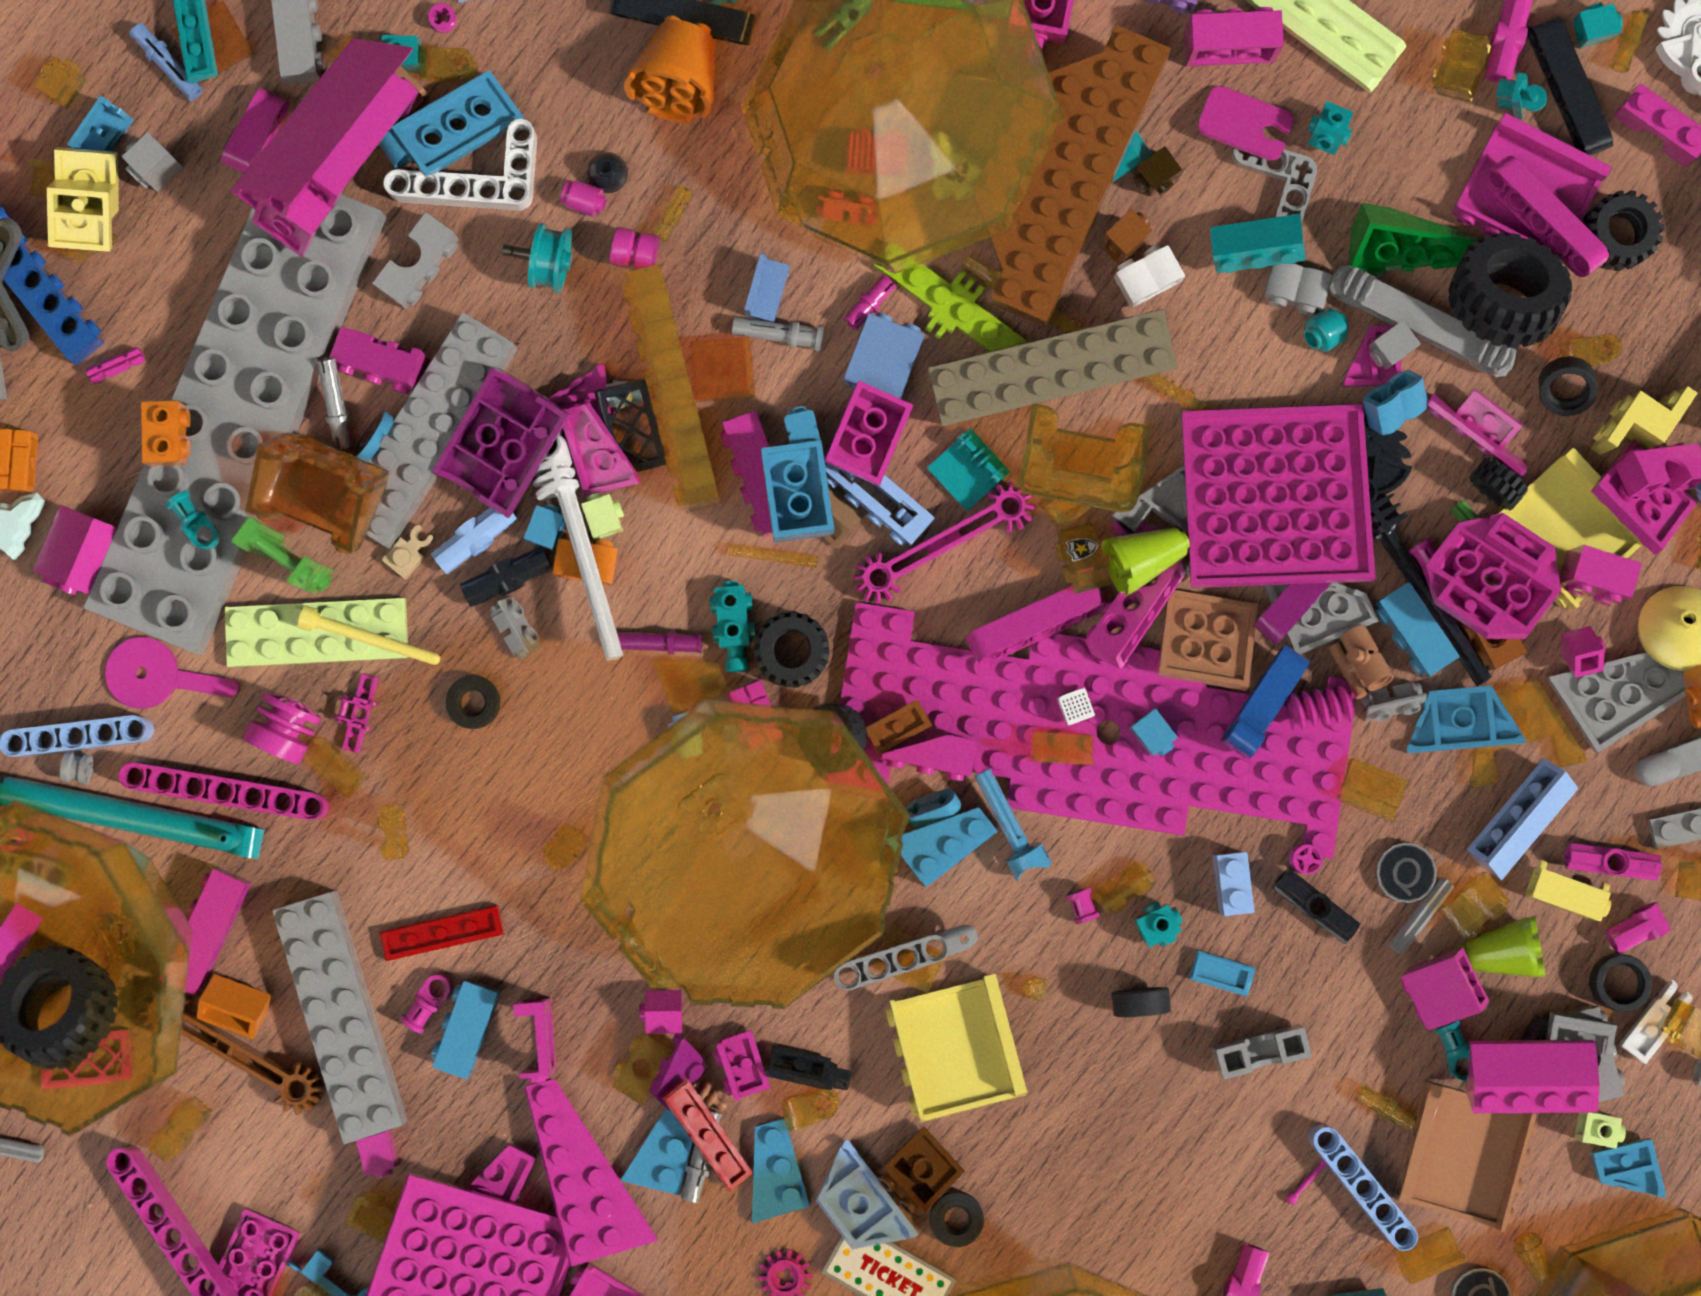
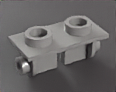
M514 597L497 601L498 604L490 608L492 612L490 616L500 633H504L508 629L512 632L504 640L514 657L517 656L519 660H522L529 656V653L542 649L537 632L528 624L524 617L522 606L515 601Z
M1414 682L1392 686L1394 697L1391 698L1387 688L1367 692V695L1361 698L1363 708H1367L1365 721L1375 720L1376 722H1382L1397 714H1415L1424 708L1427 694H1423L1420 683L1415 684Z

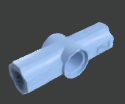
M490 507L477 518L473 517L463 523L455 531V535L434 550L431 555L440 568L448 575L471 556L475 557L486 550L494 542L495 537L513 525L518 519L514 513H512L510 518H507Z

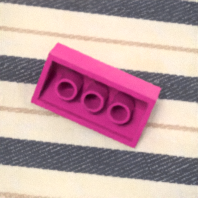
M1594 1040L1470 1041L1467 1096L1473 1113L1598 1112L1600 1082Z

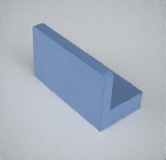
M760 253L744 309L747 317L775 323L790 265L767 259V254Z

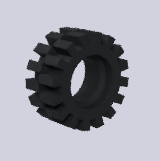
M1484 458L1469 476L1470 482L1473 483L1476 489L1480 490L1479 492L1482 495H1486L1488 500L1494 501L1499 507L1501 505L1505 510H1513L1528 491L1526 484L1521 482L1522 479L1519 476H1515L1512 470L1509 471L1505 465H1500L1497 460H1492L1491 458Z

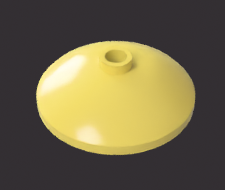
M1674 586L1660 590L1647 600L1639 614L1637 629L1642 646L1656 662L1667 668L1687 671L1701 665L1700 589L1689 586ZM1684 618H1691L1693 620V624L1686 623L1684 621Z

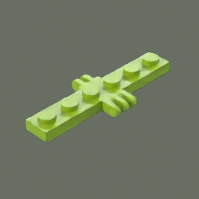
M890 241L873 264V267L931 309L928 317L932 320L925 330L931 332L937 324L940 325L941 328L935 335L939 340L946 331L952 334L957 328L987 351L1028 342L975 303L986 289V286L981 283L976 291L973 292L971 288L977 281L973 276L965 285L961 282L967 275L965 270L962 269L954 281L949 284L892 241Z

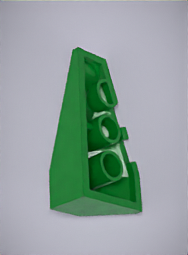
M1362 203L1351 227L1348 265L1353 268L1357 267L1373 276L1386 275L1387 271L1403 270L1404 273L1414 272V268L1431 266L1433 269L1457 267L1467 247L1473 242L1478 241L1479 237L1390 207Z

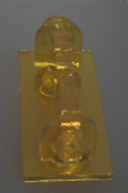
M1134 861L1118 873V876L1124 882L1122 885L1119 886L1114 878L1096 889L1097 893L1093 897L1102 906L1107 916L1111 913H1119L1128 905L1130 899L1136 895L1141 896L1151 889L1155 879L1152 872L1148 871V868L1142 861L1138 863Z

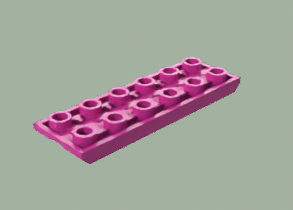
M244 1208L219 1264L220 1269L238 1296L274 1295L301 1232L248 1208ZM212 1282L207 1290L210 1294H212L214 1290Z

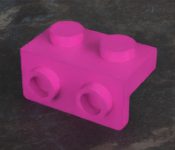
M752 1029L716 1042L717 1049L713 1050L717 1066L724 1067L727 1077L722 1080L728 1096L733 1095L734 1100L738 1101L743 1097L771 1088Z

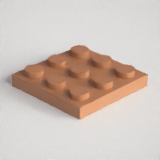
M1175 590L1166 602L1157 676L1247 691L1250 682L1255 627L1253 626L1256 623L1258 604Z

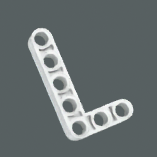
M516 119L510 123L507 129L504 176L437 172L425 177L421 171L397 169L387 173L384 178V187L391 198L400 203L525 210L531 205L533 200L537 135L533 126L527 120ZM526 130L530 132L526 140H515V136L519 131ZM519 159L526 160L527 166L523 170L517 171L513 169L515 161ZM397 181H406L404 190L400 192L393 191V185ZM426 183H436V188L432 193H422L423 186ZM458 184L466 186L465 192L462 195H452L454 186ZM487 186L495 188V193L490 198L481 196L482 190ZM517 188L525 190L523 198L519 200L511 199L510 196L513 190Z

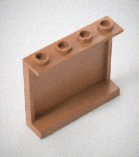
M1424 1080L1393 1198L1408 1205H1418L1505 1232L1506 1226L1511 1225L1514 1217L1512 1204L1514 1197L1518 1196L1521 1191L1522 1179H1520L1522 1167L1527 1166L1530 1158V1150L1527 1148L1530 1137L1533 1138L1537 1132V1114L1473 1113L1466 1092Z

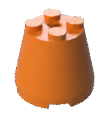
M667 16L628 71L624 90L629 99H637L648 107L647 113L667 121L689 123L691 118L702 117L705 119L708 117L714 101L715 41L710 35L711 29L709 26L703 23L693 24L682 21L675 16Z

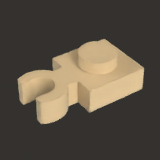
M416 525L412 529L411 539L408 542L400 537L382 559L383 562L405 580L425 558L419 551L422 548L431 546L435 540L432 535H429L426 540L420 541L418 534L423 529L420 525Z

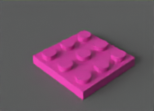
M1633 439L1623 448L1591 491L1644 546L1656 555L1664 549L1697 502L1686 490L1672 492L1668 483L1651 495L1629 498L1615 466L1625 459L1624 455L1628 451L1635 448L1645 450Z

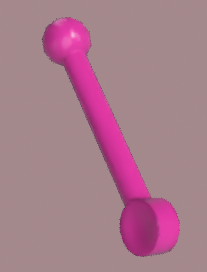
M1320 1158V1164L1293 1193L1287 1194L1286 1201L1288 1204H1295L1301 1192L1324 1167H1328L1322 1158Z

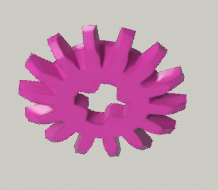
M788 1249L786 1257H782L780 1250H776L778 1258L776 1260L768 1255L766 1259L770 1265L761 1264L759 1268L766 1271V1275L758 1276V1281L766 1280L767 1283L760 1288L762 1292L770 1289L771 1293L769 1296H793L795 1294L804 1296L801 1288L804 1287L810 1290L811 1285L804 1281L805 1278H813L812 1273H804V1269L809 1267L810 1264L809 1262L799 1263L803 1257L802 1254L799 1253L795 1259H792V1250ZM788 1268L791 1270L790 1275L794 1277V1280L792 1282L787 1281L785 1285L780 1284V1277L776 1275L778 1271L784 1272Z

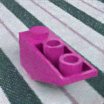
M946 735L883 753L881 759L887 760L886 766L904 769L905 764L917 766L916 772L934 775V770L946 772L945 778L963 782L964 776L971 777L978 741Z

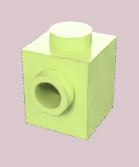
M603 492L586 497L588 502L581 505L595 541L623 531L619 518L624 517V513L619 500L613 501L610 494L604 496Z

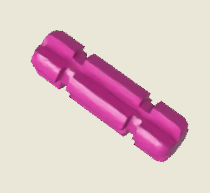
M134 347L127 350V354L120 353L100 362V366L95 364L86 369L87 376L94 384L105 380L104 377L106 376L110 378L131 369V365L137 366L144 363L145 357L140 348Z

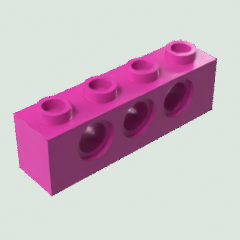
M1177 561L1152 579L1156 580L1152 585H1144L1128 596H1125V592H1119L1114 601H1110L1106 605L1103 617L1097 625L1091 627L1086 637V643L1092 655L1120 670L1122 669L1185 576L1182 561ZM1131 604H1140L1135 609H1127ZM1117 627L1123 628V630L1119 633H1111V631Z

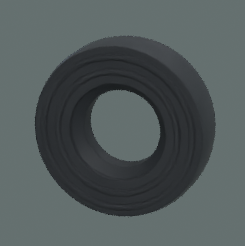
M469 675L458 679L451 685L446 695L448 715L457 725L463 728L480 729L489 725L496 718L500 709L501 702L497 688L491 681L481 676ZM469 691H478L484 697V707L479 713L469 714L462 707V698Z
M951 1191L943 1194L932 1205L929 1222L933 1234L940 1242L951 1247H963L975 1241L980 1235L984 1225V1214L979 1202L973 1196L962 1191ZM954 1207L962 1208L968 1214L966 1227L959 1231L951 1230L945 1224L947 1211Z

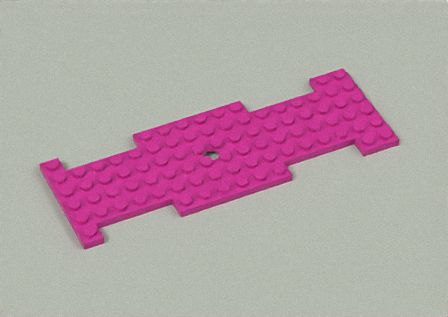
M856 602L840 704L857 710L860 714L859 716L864 720L866 728L918 699L932 724L931 727L884 753L946 735L976 740L978 745L972 772L980 773L982 770L990 768L994 776L1010 778L1007 801L1011 809L1184 836L1189 806L1305 824L1303 844L1313 845L1321 851L1323 858L1333 859L1353 722H1349L1346 714L1342 715V722L1340 724H1337L1334 716H1331L1328 726L1325 725L1322 718H1319L1318 727L1314 728L1311 721L1307 720L1306 729L1302 730L1299 723L1295 722L1294 730H1292L1288 719L1286 700L1264 733L1266 737L1257 752L1251 758L1245 759L1220 741L1250 694L1207 688V684L1157 676L1160 650L1137 646L1120 670L1092 655L1087 646L1086 638L1053 634L1031 644L1028 659L1005 656L981 666L971 650L910 641L915 615L914 611ZM1327 677L1326 687H1330L1333 692H1335L1336 686L1342 685L1349 692L1353 711H1355L1356 698L1347 681L1343 678ZM1085 688L1095 716L1066 726L1056 698ZM1155 708L1178 737L1172 742L1175 747L1162 757L1158 753L1150 756L1129 729L1132 724ZM1104 721L1114 722L1120 730L1119 739L1110 745L1102 743L1097 737V728ZM838 723L832 752L838 751L843 743V730ZM867 734V745L864 748L863 756L858 759L859 762L847 770H829L828 780L887 789L891 767L886 766L887 760L881 759L882 754H878Z

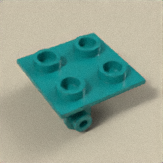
M971 428L966 433L964 432L960 435L953 445L927 467L966 511L971 509L1011 472Z

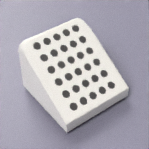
M1085 688L1056 698L1066 726L1095 716Z

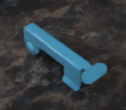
M321 1249L315 1252L303 1270L291 1260L287 1263L292 1269L300 1272L331 1296H366L368 1287L364 1288L358 1295H351L325 1276V1273L334 1263V1259Z

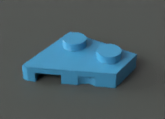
M1645 1138L1617 1145V1149L1608 1147L1590 1152L1599 1183L1652 1194L1662 1198L1667 1197L1652 1139Z

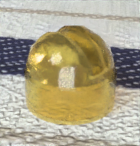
M1031 978L1022 981L1024 996L1029 1001H1034V999L1035 1001H1041L1045 997L1047 992L1046 979Z

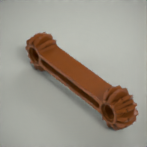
M167 986L164 989V993L162 990L156 989L153 991L154 998L148 997L145 999L144 1002L151 1008L142 1010L141 1014L150 1016V1020H147L144 1026L155 1025L153 1035H159L163 1031L164 1038H171L173 1030L222 1057L280 1091L281 1095L276 1097L274 1101L276 1103H280L283 1100L286 1102L283 1106V1111L287 1112L293 1106L295 1115H299L302 1113L303 1107L307 1112H310L314 1109L312 1102L320 1103L322 1101V1097L316 1092L324 1091L325 1085H317L316 1081L320 1080L323 1076L321 1073L314 1076L311 1075L314 1070L313 1065L307 1066L304 1070L302 1062H297L293 1071L221 1028L196 1019L197 1014L188 1010L186 1006L193 1001L192 998L189 997L182 1000L184 990L178 989L174 993L173 987ZM165 1004L171 1005L174 1009L172 1020L166 1019L163 1015ZM185 1020L217 1038L218 1041L216 1042L185 1024ZM251 1058L283 1078V1081L251 1063L249 1059ZM295 1080L301 1081L304 1084L305 1093L303 1096H298L293 1092L292 1084Z

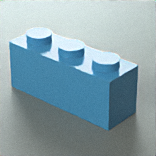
M1410 582L1402 584L1374 603L1377 608L1375 610L1377 618L1384 626L1388 624L1394 633L1391 636L1393 642L1401 651L1403 649L1410 657L1408 663L1416 675L1419 676L1421 674L1423 678L1430 677L1460 657Z
M470 979L464 980L462 985L457 984L451 1001L456 1002L452 1013L447 1012L441 1026V1030L445 1031L441 1042L437 1041L431 1053V1058L435 1059L432 1068L466 1080L471 1077L502 991Z

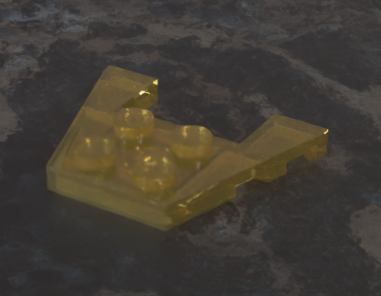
M1538 680L1495 690L1524 735L1526 743L1550 738L1558 767L1587 761L1585 754ZM1516 745L1474 748V751H1472V777H1470L1471 788L1500 782L1493 751Z

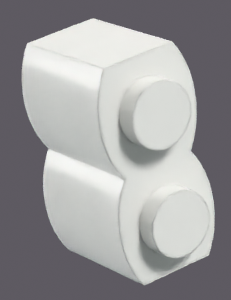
M1156 245L1143 253L1145 256L1143 259L1136 262L1133 259H1129L1117 267L1119 271L1115 274L1114 279L1130 308L1142 304L1184 280L1185 274L1168 245L1163 248Z

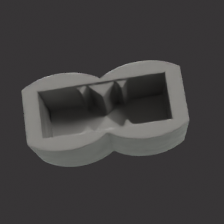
M1296 264L1271 265L1263 298L1269 300L1268 304L1271 306L1286 308V305H1291L1298 308L1297 312L1313 316L1324 308L1332 274Z

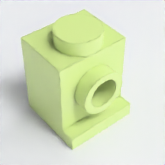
M1598 1112L1579 1113L1574 1139L1584 1143L1617 1149L1618 1142L1622 1143L1624 1141L1626 1127L1621 1124V1118ZM1607 1125L1606 1134L1602 1136L1600 1129Z

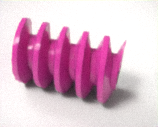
M1342 685L1336 686L1335 692L1330 687L1324 688L1323 695L1319 689H1314L1311 692V697L1307 691H1301L1299 699L1295 693H1290L1287 698V714L1292 730H1294L1295 722L1299 723L1302 730L1306 729L1307 720L1311 721L1314 728L1318 727L1319 718H1322L1325 725L1328 726L1331 716H1334L1337 724H1340L1343 714H1346L1349 722L1354 720L1351 696Z

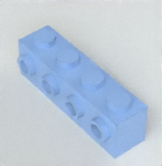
M1543 758L1468 847L1467 851L1481 867L1502 880L1579 788L1566 771Z

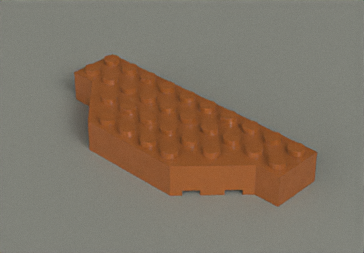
M1115 24L1103 52L1023 82L973 191L976 206L1002 271L991 296L992 305L1046 328L1170 55V47Z

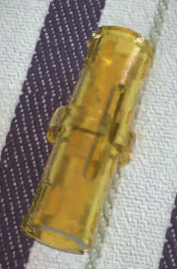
M1638 10L1631 11L1624 33H1621L1617 40L1619 46L1610 64L1613 70L1623 73L1629 71L1635 51L1641 47L1642 40L1640 38L1649 20L1648 14Z
M1363 1084L1356 1094L1358 1095L1355 1097L1357 1102L1377 1113L1378 1118L1382 1120L1385 1118L1407 1133L1414 1126L1415 1120H1417L1416 1115L1400 1107L1390 1096L1386 1098L1366 1084Z

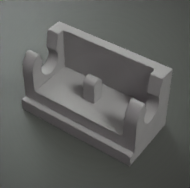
M1550 1012L1546 1040H1594L1596 1054L1608 1056L1612 1054L1617 1025L1602 1020Z

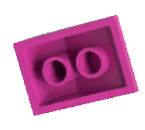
M859 380L852 389L824 462L880 486L913 404Z

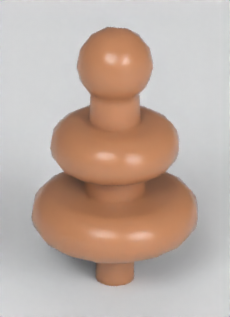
M709 1080L703 1081L700 1085L696 1083L692 1085L701 1099H704L707 1107L713 1104L719 1111L726 1109V1102L717 1098L718 1091L716 1089L710 1091L711 1082Z

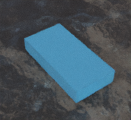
M1196 950L1188 979L1248 997L1256 968Z

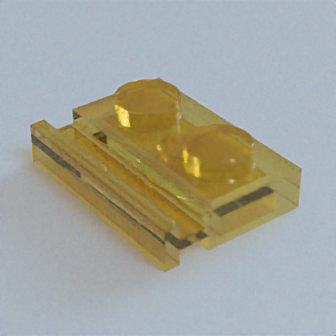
M1352 758L1349 759L1337 800L1392 822L1396 819L1395 814L1397 808L1400 807L1408 780Z
M892 927L882 949L916 938ZM928 944L926 945V952L931 956H938L942 952ZM902 949L897 954V961L901 965H909L914 960V953L910 949ZM877 958L873 967L884 971L885 963L882 959ZM943 960L893 977L928 994Z

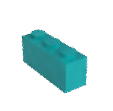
M1300 214L1210 227L1212 255L1216 273H1232L1237 270L1260 269L1271 265L1293 264L1299 261H1306Z

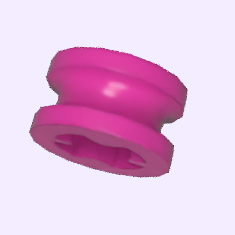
M438 3L429 11V21L437 32L448 33L455 28L457 18L452 7L448 4ZM447 12L449 21H442L441 24H437L439 21L436 16Z

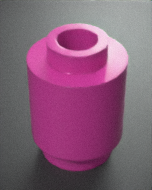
M568 180L564 185L560 202L566 204V208L591 217H595L597 213L601 214L607 201V197L603 196V189L578 180L574 182Z

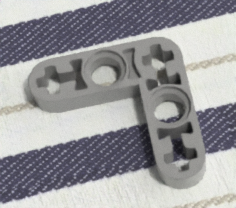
M1234 147L1232 159L1238 167L1285 181L1274 218L1287 216V213H1294L1293 215L1298 213L1301 215L1302 222L1317 174L1315 161L1308 156L1284 149L1280 156L1282 167L1273 170L1268 167L1266 159L1261 158L1260 165L1256 164L1258 158L1250 156L1248 160H1243V154L1238 152L1242 150ZM1301 164L1306 165V171L1310 172V174L1304 176L1301 185L1295 184L1299 177V171L1295 170V168H1299ZM1296 191L1302 196V203L1299 206L1289 205L1286 199V195L1289 192Z

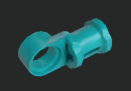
M184 490L172 496L165 504V507L174 512L181 522V529L196 547L203 550L215 548L220 541V532L205 513L197 509L190 499L191 494L189 491ZM208 527L212 530L213 537L210 542L201 544L197 539V534L200 529Z
M1459 1020L1435 1028V1034L1440 1036L1446 1049L1444 1054L1448 1061L1450 1074L1456 1079L1467 1081L1468 1074L1459 1075L1455 1069V1064L1460 1058L1469 1060L1470 1044L1465 1043L1459 1029L1461 1025Z

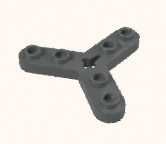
M3 218L0 219V345L7 351H17L27 345L29 333L4 288L2 280L20 245L22 233L19 225L14 220Z

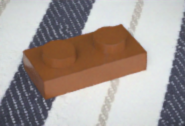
M917 699L865 729H867V734L880 755L931 727L932 724Z

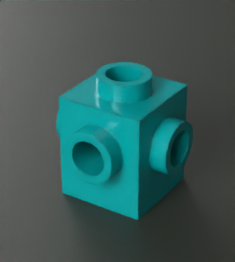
M1326 101L1320 114H1314L1308 125L1307 131L1312 133L1307 144L1335 156L1339 146H1346L1353 130L1348 128L1354 112Z
M1159 901L1144 907V914L1133 919L1145 945L1149 948L1160 943L1161 947L1175 942L1177 940L1176 935L1182 932L1179 925L1183 923V920L1176 907L1170 908L1169 904L1166 903L1160 905ZM1162 919L1163 926L1162 928L1158 929L1157 922L1158 920Z

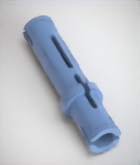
M139 23L131 29L129 35L146 52L145 57L150 62L154 61L189 101H193L201 95L203 88L197 82L191 84L187 81L184 67L167 50V45L163 41H159L146 28L144 23ZM149 43L158 51V53H159L163 58H161V57L155 52V50L149 45ZM169 66H172V68L182 77L184 81H182Z

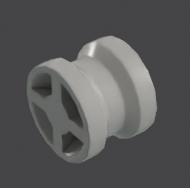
M66 752L60 766L61 781L71 782L75 780L79 784L88 785L93 773V757L90 755L76 757L74 753Z

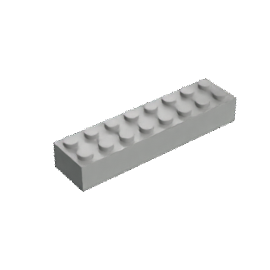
M462 312L395 418L388 435L386 434L383 437L379 449L364 467L335 513V516L391 549L439 476L432 472L490 369L494 367L505 371L518 350L515 344Z
M329 892L273 910L274 919L343 1144L404 1125L408 1122L338 892Z

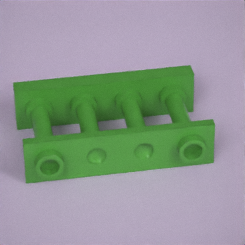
M249 516L231 542L241 549L269 560L270 557L292 572L286 581L293 586L313 594H317L319 591L323 592L332 581L330 575L334 570L306 556L303 559L299 558L284 547V542H282L286 537L284 534Z

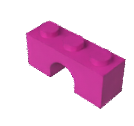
M1641 83L1628 94L1613 115V117L1636 133L1640 130H1646L1655 134L1664 143L1661 151L1684 167L1697 159L1701 153V125Z
M1680 442L1665 448L1663 445H1658L1649 450L1635 448L1628 451L1624 455L1625 459L1615 466L1629 498L1651 495L1667 483L1672 492L1694 489L1701 484V448L1698 443L1685 445L1684 442Z

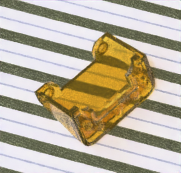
M1032 404L1018 478L1020 489L1024 493L1033 496L1115 512H1128L1132 510L1137 504L1146 470L1149 426L1127 423L1118 429L1115 439L1059 429L1057 428L1058 414L1053 408Z

